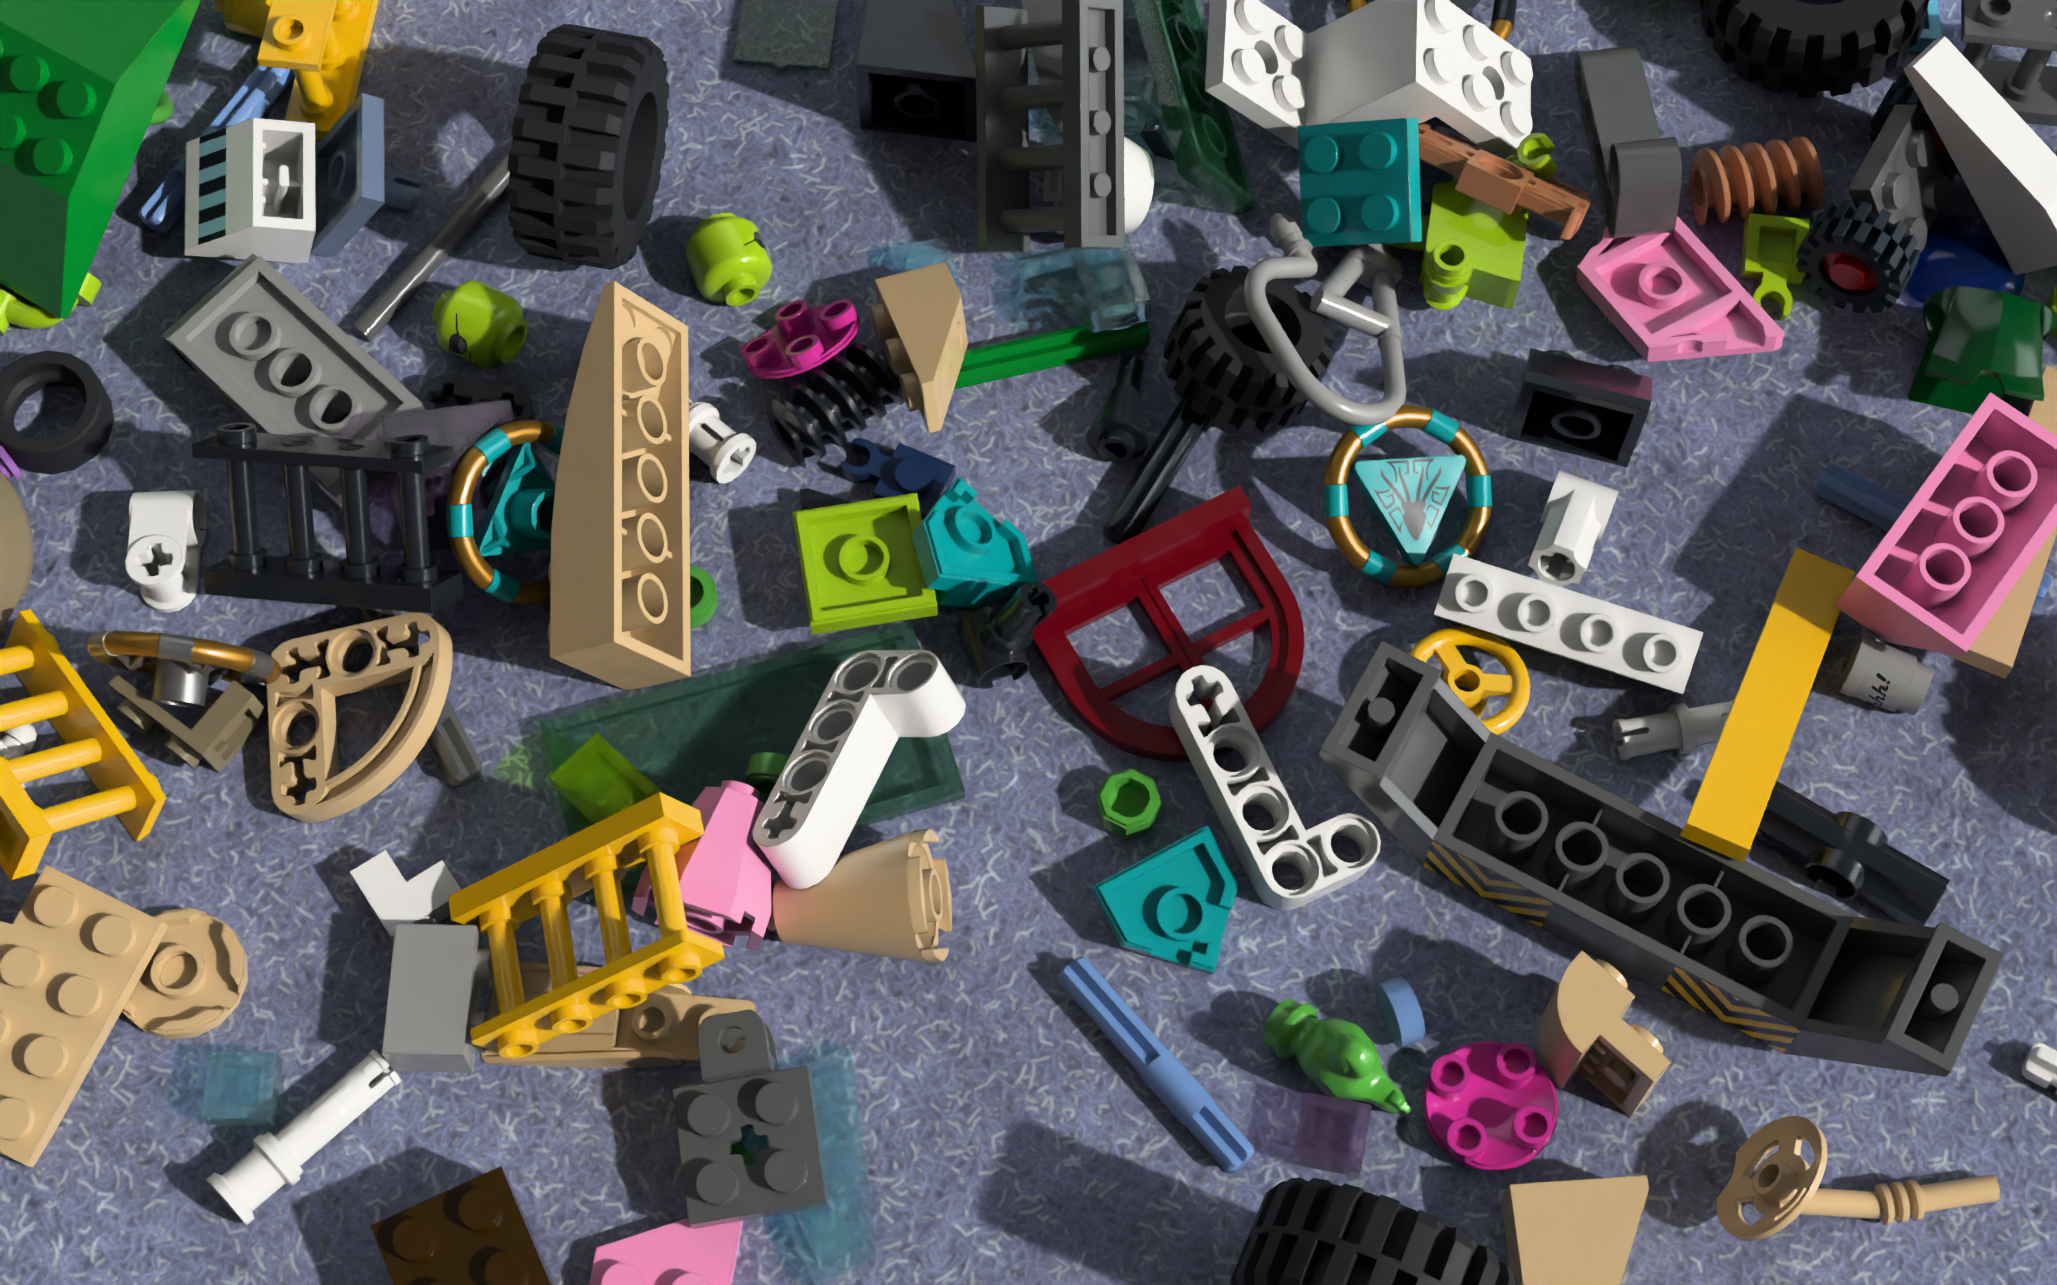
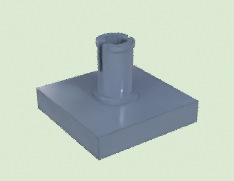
M361 93L315 147L316 231L310 254L322 257L336 256L382 205L402 210V212L410 214L418 206L421 197V189L418 188L421 185L420 177L385 169L383 98Z

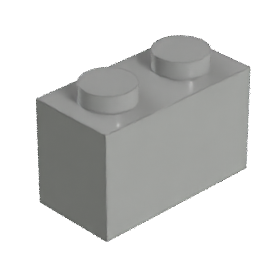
M396 924L382 1055L392 1070L473 1073L475 1053L486 1052V1048L472 1044L470 1036L471 1028L489 1020L487 1012H479L481 988H492L494 982L490 948H485L486 945L476 925Z

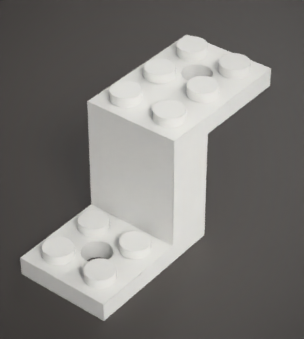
M1210 0L1205 91L1297 150H1299L1298 126L1399 118H1418V124L1433 117H1437L1489 153L1502 159L1511 155L1517 156L1520 142L1530 135L1533 127L1531 117V81L1533 78L1531 59L1522 51L1517 50L1493 33L1484 24L1479 23L1455 6L1450 0H1375L1309 34L1259 0Z

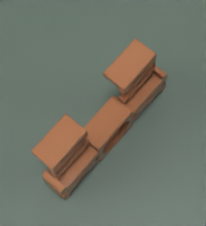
M1420 124L1418 126L1419 159L1454 175L1453 181L1457 183L1455 190L1509 215L1514 210L1522 212L1525 208L1565 226L1560 237L1565 240H1570L1579 230L1591 203L1589 199L1590 193L1555 177L1548 180L1534 177L1535 173L1487 152L1467 137L1441 125L1435 130L1430 129L1431 126L1427 124Z

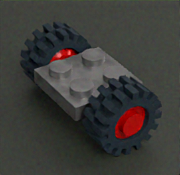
M1906 73L1899 76L1896 83H1892L1871 120L1869 127L1873 129L1869 135L1871 142L1874 143L1848 188L1852 200L1841 201L1839 207L1831 203L1825 207L1823 212L1820 211L1796 254V257L1799 258L1796 263L1798 272H1806V277L1802 279L1808 287L1817 284L1819 288L1815 294L1823 300L1828 295L1836 298L1833 306L1844 309L1846 303L1852 304L1853 312L1864 313L1867 306L1872 313L1882 312L1884 306L1889 309L1895 305L1917 266L1916 263L1920 258V252L1925 247L1927 235L1940 211H1943L1948 204L1950 197L1949 181L1953 180L1956 174L1961 177Z

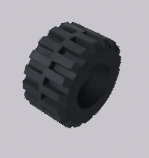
M1234 266L1231 272L1220 268L1212 271L1209 278L1203 276L1196 283L1168 336L1163 357L1168 360L1164 367L1167 377L1177 381L1173 389L1181 399L1188 398L1192 402L1190 407L1200 416L1203 413L1208 414L1214 418L1213 423L1225 428L1227 424L1236 426L1238 432L1251 433L1253 427H1257L1262 433L1274 431L1278 424L1285 427L1293 422L1297 414L1301 413L1308 400L1288 380L1249 316L1244 301V281L1249 268L1247 266ZM1287 278L1270 280L1265 288L1269 306L1306 367L1317 380H1320L1333 355V350L1330 349L1334 342L1333 331L1325 327L1329 320L1327 317L1310 309L1312 297L1306 291L1299 292L1294 288V282Z

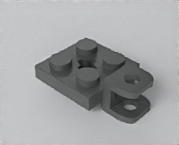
M751 1009L704 1018L698 1033V1049L702 1079L706 1083L672 1089L689 1226L697 1229L830 1206L810 1068L808 1066L780 1070L774 1036L760 1016ZM745 1040V1044L740 1051L730 1053L732 1046L737 1041ZM753 1129L757 1137H767L769 1141L767 1149L758 1151V1163L753 1165H746L742 1155L733 1154V1144L740 1141L742 1132Z

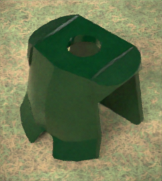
M1960 285L1939 290L1925 300L1923 320L1929 342L1908 393L1910 401L1973 415L1990 392L2023 414L2024 398L2044 401L2042 380L2043 341L2057 326L2056 317L2048 307L2042 303L2007 292Z

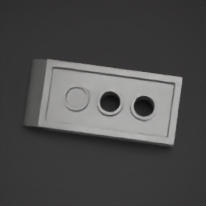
M253 253L161 335L167 346L186 366L247 423L256 425L257 433L388 442V439L394 436L418 434L427 436L429 445L441 435L436 425L425 416L428 412L418 398L261 256L258 257ZM309 466L310 482L343 512L340 469ZM366 470L368 500H372L397 476V472Z

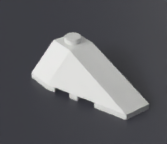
M1945 36L1935 39L1904 68L1908 79L2014 274L2019 275L2057 266V156Z

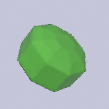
M1128 769L1107 775L1096 795V808L1103 828L1123 838H1128L1149 832L1160 812L1161 800L1152 778L1133 769Z

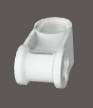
M200 490L135 492L131 496L129 504L130 530L125 559L126 571L133 582L140 586L141 596L147 605L156 611L166 613L179 611L189 605L196 596L199 584L201 547L206 536V530L200 531V528L206 529L207 524L205 500Z

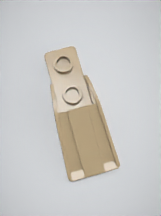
M519 962L525 1003L552 991L549 964ZM577 966L578 977L600 967ZM495 981L492 986L488 1010L489 1020L500 1015ZM681 983L669 984L647 994L646 1001L640 1005L627 1009H615L593 1019V1024L584 1031L573 1034H561L539 1044V1050L527 1057L507 1059L500 1057L498 1052L487 1049L485 1053H481V1059L488 1064L575 1068L682 1065V1061L700 1063L698 1033L703 1019L708 1016L748 1009L756 1012V1007L750 1000L691 995L692 993L688 987ZM745 1040L737 1041L732 1046L730 1053L740 1051L745 1044Z

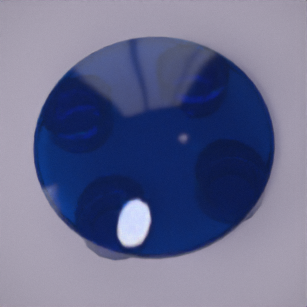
M1951 215L1937 218L1928 230L1925 247L1920 252V258L1916 263L1917 266L1906 284L1908 294L1920 303H1924L1930 295L1939 290L1958 285L2003 291L2019 296L2024 285L2025 273L2014 274L1986 221L1971 216Z

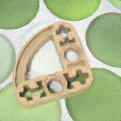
M410 612L293 638L281 643L272 652L271 657L278 661L281 666V675L277 681L267 684L271 793L276 806L282 812L303 823L326 821L368 802L391 785L408 768L434 730L449 689L453 649L450 634L442 625L429 615ZM423 633L430 638L429 642L421 644L419 655L414 656L405 648L417 645L419 634ZM387 641L392 643L398 649L391 650ZM361 643H371L373 653L369 664L361 671L349 673L346 668V659L349 652ZM304 659L314 667L302 670L299 675V681L296 682L290 678V674L300 670L301 660ZM327 666L330 671V674L321 667ZM411 680L401 708L385 734L361 759L339 774L335 697ZM306 715H313L316 720V730L312 738L305 744L293 746L290 741V731L294 723ZM296 761L303 763L304 769L300 768L293 762ZM307 778L316 784V789L308 791L305 796V803H302L294 798L295 792H301L306 789Z

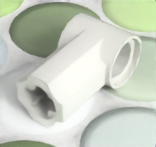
M1559 470L1540 520L1543 527L1528 564L1538 574L1540 581L1559 587L1571 583H1580L1594 551V543H1600L1619 491Z

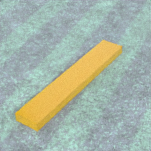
M1797 547L1795 548L1681 831V837L1739 862H1744L1752 846L1841 611L1834 605L1852 582L1855 571Z

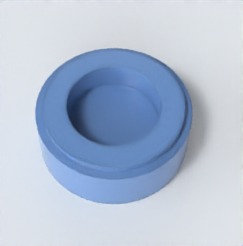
M1396 977L1376 984L1377 1004L1393 1043L1398 1048L1423 1040L1425 1035L1424 1018L1416 995L1407 980Z

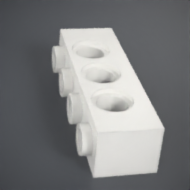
M1453 553L1434 612L1436 617L1487 631L1501 638L1677 694H1684L1704 633Z

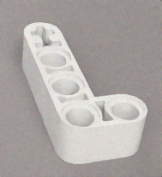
M927 650L862 651L844 660L833 673L760 812L752 831L754 841L789 887L794 889L809 888L828 876L899 737L939 736L951 730L964 716L965 701L933 652Z
M1205 665L1192 667L1181 675L1169 701L1168 713L1171 723L1260 899L1274 909L1287 911L1305 905L1363 876L1380 853L1381 840L1378 830L1373 823L1362 815L1347 813L1305 830L1231 681L1222 671ZM1192 692H1195L1200 700L1212 699L1213 704L1208 714L1201 704L1194 706L1188 704ZM1209 724H1211L1213 731L1207 737H1204ZM1222 747L1233 748L1244 758L1245 768L1238 772L1225 771L1215 762L1213 752ZM1255 804L1268 809L1273 816L1274 827L1266 831L1255 830L1250 827L1244 820L1243 808ZM1337 836H1345L1354 840L1360 848L1361 860L1348 863L1337 858L1332 851L1331 839ZM1284 862L1297 867L1303 877V887L1296 890H1288L1279 886L1274 880L1272 866Z

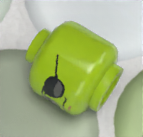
M731 213L714 214L697 224L692 236L686 243L685 257L697 288L705 299L713 302L726 301L730 306H742L755 300L760 294V289L771 278L773 269L771 259L759 230L750 220L737 217Z
M478 280L465 281L454 291L446 290L437 300L432 313V321L437 324V342L442 350L483 370L492 369L500 362L508 364L513 361L522 348L528 332V323L523 319V309L518 300Z

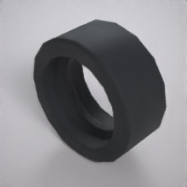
M47 350L24 355L4 367L0 372V444L16 465L28 472L49 475L72 471L95 458L109 440L114 423L112 401L100 379L88 363L70 353ZM57 385L70 386L78 389L85 398L82 415L71 428L57 436L40 440L24 438L15 429L14 418L17 409L27 397L42 388Z

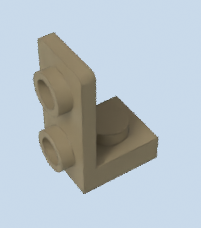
M115 674L108 682V685L123 699L116 709L145 733L155 724L170 735L163 745L193 769L203 760L219 773L268 720L266 708L254 694L235 680L224 692L215 694L205 703L204 708L200 711L198 722L191 730L118 674Z

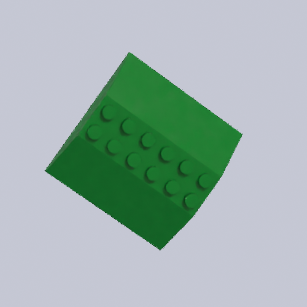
M0 0V284L59 318L68 319L201 0Z

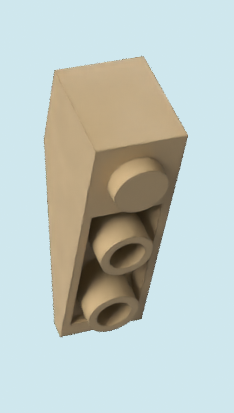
M945 262L875 279L879 304L869 306L878 342L884 341L888 364L895 376L900 375V385L906 407L909 412L919 410L928 433L940 431L968 346L961 294Z

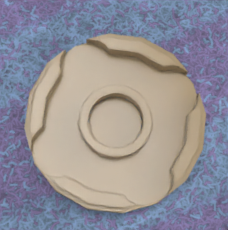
M193 908L166 910L153 916L169 927L124 1006L122 1013L146 1034L167 1040L193 1038L221 1025L239 1005L248 982L247 955L234 930L218 918L208 916L206 912Z

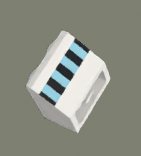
M252 118L186 142L184 255L245 260L253 253L258 257L261 256L265 261L308 263L316 231L315 123Z

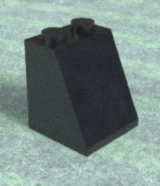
M867 0L856 59L861 129L977 142L976 63L954 0Z

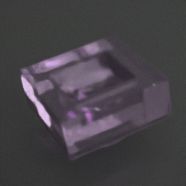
M1304 1092L1291 1164L1359 1177L1362 1169L1372 1105Z

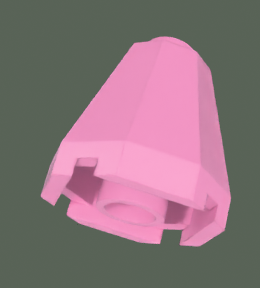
M733 780L722 781L720 787H705L691 806L700 810L705 835L680 846L679 851L674 854L688 930L723 944V947L730 948L733 947L736 935L749 936L745 949L759 950L771 915V863L754 841L752 831L765 803L758 799L760 792L757 789ZM648 865L642 871L631 910L641 916H644L647 905L656 909ZM656 917L655 924L659 926L658 919Z

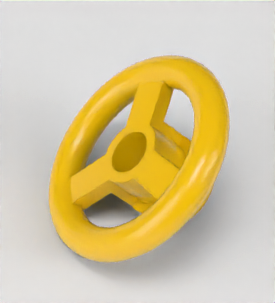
M1448 627L1425 636L1409 653L1425 663L1434 654L1445 670L1442 680L1478 719L1484 712L1489 696L1509 697L1508 702L1500 712L1492 717L1480 720L1492 733L1499 735L1505 732L1523 715L1530 697L1528 671L1519 654L1500 637L1473 627ZM1456 646H1472L1488 652L1504 666L1508 675L1483 673L1478 667L1466 664ZM1457 686L1466 687L1471 691L1467 692L1460 690Z

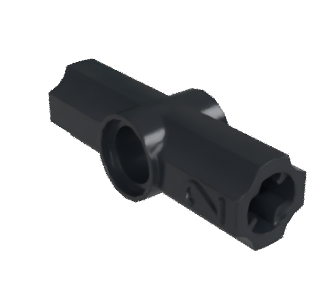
M1775 782L1755 835L1757 839L1804 865L1806 876L1814 883L1821 879L1838 889L1835 893L1836 896L1844 899L1859 897L1902 923L1925 925L1944 894L1950 881L1949 879L1888 845V838L1885 832L1869 819L1848 811H1839L1834 814L1782 783Z

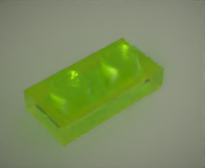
M597 732L550 776L552 786L593 824L658 792L663 793ZM648 862L640 865V867L645 869V867L648 865Z

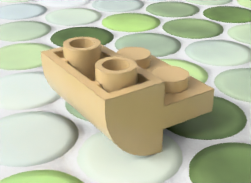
M1582 950L1567 967L1541 1017L1537 1033L1539 1057L1544 1070L1560 1090L1579 1072L1625 1114L1631 1117L1648 1098L1671 1064V1061L1663 1055L1662 1045L1648 1030L1637 1024L1629 1026L1622 1019L1635 998V995L1627 989L1628 984L1623 975L1608 962L1601 959L1594 961Z

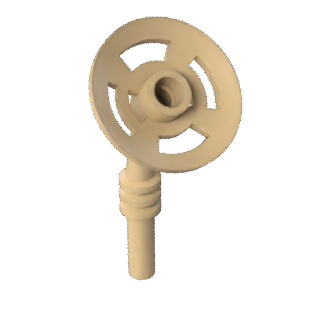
M1787 1116L1776 1119L1757 1130L1738 1149L1732 1177L1726 1188L1717 1197L1716 1209L1718 1219L1726 1231L1738 1239L1756 1241L1772 1236L1784 1229L1799 1214L1879 1219L1883 1225L1893 1224L1894 1219L1898 1223L1908 1222L1909 1217L1913 1221L1922 1220L1924 1213L1929 1211L1998 1202L2000 1199V1189L1994 1175L1919 1185L1915 1179L1905 1180L1904 1184L1900 1181L1890 1182L1889 1187L1885 1183L1876 1184L1873 1191L1818 1188L1827 1163L1825 1136L1819 1127L1808 1119L1800 1116ZM1802 1140L1808 1141L1813 1148L1815 1162L1811 1167L1807 1161L1800 1157ZM1779 1146V1150H1778L1777 1152L1773 1153L1771 1156H1769V1157L1759 1166V1168L1757 1169V1171H1756L1755 1174L1753 1175L1752 1179H1750V1178H1749L1750 1175L1752 1174V1172L1754 1171V1169L1756 1168V1166L1760 1163V1161H1761L1768 1153H1770L1772 1150H1774L1775 1148H1777V1147ZM1753 1201L1756 1210L1763 1214L1753 1226L1745 1222L1741 1203Z

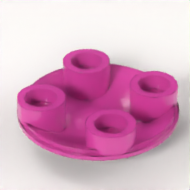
M842 299L828 305L812 308L809 307L806 300H796L777 310L774 315L777 325L772 326L761 336L745 343L740 353L749 372L758 378L778 379L797 375L825 363L845 348L858 332L860 318L849 299Z
M1480 1041L1457 1047L1446 1055L1439 1057L1433 1063L1423 1090L1422 1111L1430 1135L1447 1155L1471 1168L1485 1171H1502L1524 1165L1535 1158L1546 1147L1557 1124L1558 1099L1549 1075L1537 1062L1534 1052L1529 1047L1518 1042L1504 1044L1493 1041Z

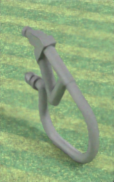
M1284 213L1274 214L1270 218V234L1284 254L1283 257L1264 259L1249 270L1244 281V301L1250 318L1288 380L1306 400L1319 410L1335 419L1354 425H1376L1389 421L1401 405H1404L1406 400V379L1401 348L1402 336L1395 285L1403 277L1401 261L1393 258L1385 244L1348 245L1349 253L1320 285L1311 298L1310 309L1377 339L1385 388L1383 399L1375 403H1358L1345 399L1325 387L1309 371L1267 301L1265 288L1270 280L1308 278L1315 275L1318 269L1317 261L1311 253L1313 246L1309 240L1303 238V233L1295 220ZM1355 282L1371 289L1373 310L1343 298Z

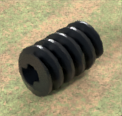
M855 342L846 349V359L834 356L826 362V372L814 369L806 375V386L798 382L786 388L787 400L776 395L766 401V413L776 438L799 466L806 469L802 453L804 448L807 447L821 459L827 454L822 436L827 434L838 444L842 445L847 441L842 423L848 421L858 431L862 432L867 428L862 412L863 409L867 407L881 419L887 415L882 399L884 395L887 394L900 406L905 401L900 381L894 375L887 361L878 352Z

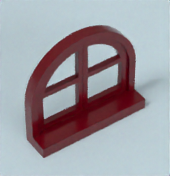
M1240 486L1228 490L1041 582L1053 591L1057 607L1034 630L1032 645L1076 716L1097 736L1125 752L1157 761L1191 762L1174 727L1160 726L1139 720L1118 708L1111 701L1177 668L1183 674L1192 667L1205 665L1201 656L1265 624H1268L1271 638L1269 666L1259 687L1242 704L1258 736L1278 718L1295 690L1304 655V628L1300 609L1287 581L1249 523L1252 505ZM1229 556L1258 601L1261 609L1192 643L1161 594L1160 589ZM1138 601L1170 655L1099 690L1068 640L1067 635ZM1196 696L1208 714L1213 704L1212 699L1200 700ZM1209 724L1204 737H1207L1213 731L1211 724ZM1228 747L1218 748L1213 752L1214 757L1221 756L1235 749Z

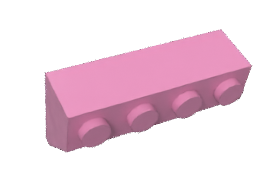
M1990 392L1834 606L1888 643L1963 657L2057 525V436Z

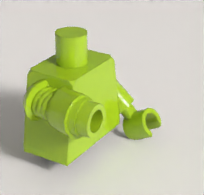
M1532 133L1526 136L1518 146L1517 156L1511 155L1504 158V160L1535 173L1534 177L1541 180L1552 178L1557 169V164L1551 156L1545 155L1553 152L1555 145L1543 133ZM1453 180L1433 185L1427 216L1421 215L1422 242L1387 243V247L1422 251L1418 282L1423 284V297L1426 302L1436 309H1452L1458 306L1464 296L1498 307L1513 309L1521 281L1529 210L1526 208L1522 212L1514 210L1509 215L1455 190L1457 183Z

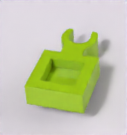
M1749 213L1744 222L1740 278L1758 280V287L1752 295L1753 299L1760 306L1762 299L1769 298L1775 300L1780 306L1779 321H1784L1790 314L1793 306V298L1787 288V283L1801 284L1803 277H1806V272H1798L1796 263L1799 258L1796 257V254L1809 231L1810 220Z

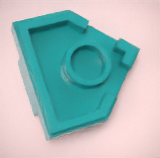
M960 477L944 491L911 535L926 588L935 590L938 604L981 609L996 605L1003 597L1013 598V595L1024 583L1030 582V585H1032L1034 582H1038L1024 534L1007 519L1000 524L974 500L978 492Z
M1207 825L1090 888V891L1122 948L1186 968L1213 974L1239 882Z

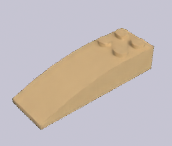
M613 281L603 286L583 347L566 416L556 474L551 528V562L548 568L550 581L548 640L550 644V658L623 690H635L691 677L688 326Z

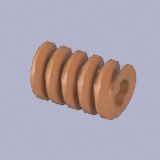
M1796 136L1790 139L1787 145L1782 140L1772 139L1765 144L1764 148L1756 142L1745 144L1741 150L1733 145H1725L1719 149L1717 154L1712 149L1701 148L1695 153L1691 163L1688 193L1695 220L1703 226L1706 222L1708 207H1713L1716 218L1720 223H1726L1729 220L1732 204H1736L1740 217L1746 220L1749 213H1753L1755 201H1759L1764 215L1774 216L1777 210L1778 198L1783 199L1789 214H1796L1800 209L1802 195L1806 196L1810 209L1818 211L1823 207L1824 178L1814 146L1806 137Z

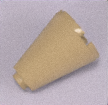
M931 828L918 829L841 855L828 876L809 888H791L781 877H778L774 883L773 891H771V915L767 925L770 931H777L780 940L787 944L926 963L943 962L948 956L949 948H938V928L947 933L952 932V908L945 858L932 859L928 843L940 842L937 834Z

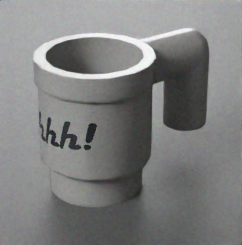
M1862 626L1859 638L1847 661L1838 692L1849 697L1859 698L1891 712H1895L1898 709L1914 716L1927 694L1934 674V668L1917 662V657L1884 644L1885 640L1865 626Z

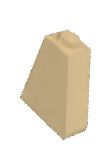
M1647 1175L1510 1184L1501 1199L1509 1267L1513 1271L1517 1285H1621L1649 1191Z

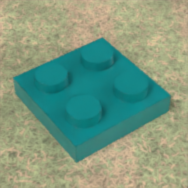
M1418 118L1298 126L1301 229L1304 239L1309 240L1313 247L1422 242Z

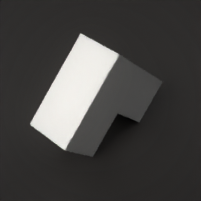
M386 850L350 871L359 889L393 942L396 924H437L450 916L448 896L461 890L443 860L406 882Z

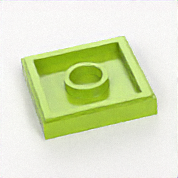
M917 493L792 512L812 635L938 615L935 590L926 588L911 535L922 521Z

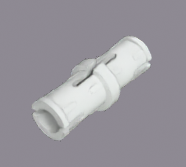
M1734 699L1728 702L1688 708L1685 703L1673 704L1664 713L1629 719H1615L1613 722L1615 741H1623V746H1617L1620 759L1627 760L1635 756L1675 749L1678 755L1693 753L1698 745L1716 743Z

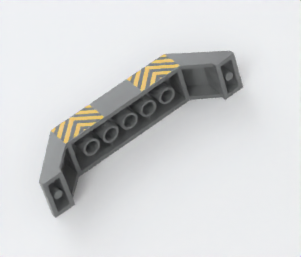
M1381 641L1324 741L1319 755L1422 867L1783 1054L1946 1077L1951 1072L2005 954L1941 922L1936 927L1856 917L1745 860L1743 863L1681 837L1682 828L1492 733L1440 678L1441 670Z

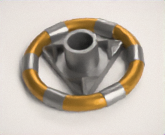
M107 630L94 633L87 643L89 654L102 664L122 670L154 675L151 700L178 707L204 708L207 686H212L219 679L230 683L235 680L243 686L257 687L267 686V684L277 681L281 675L280 664L269 654L248 647H240L193 636L164 632Z

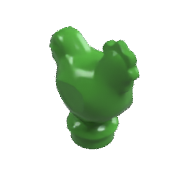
M1292 998L1282 1001L1271 1013L1263 1030V1043L1273 1049L1275 1056L1281 1060L1296 1058L1303 1074L1326 1095L1335 1100H1361L1389 1113H1397L1401 1116L1407 1115L1410 1112L1411 1108L1406 1103L1404 1094L1383 1071L1374 1042L1358 1025L1338 1018L1318 1020L1317 1011L1309 1003L1301 1004Z

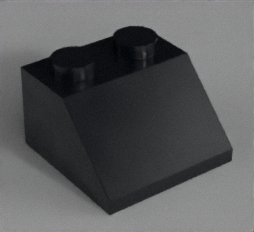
M1530 348L1521 377L1507 438L1628 467L1649 413L1652 397V378L1635 374L1631 369L1620 365L1602 366L1575 359L1572 355L1563 351H1541Z

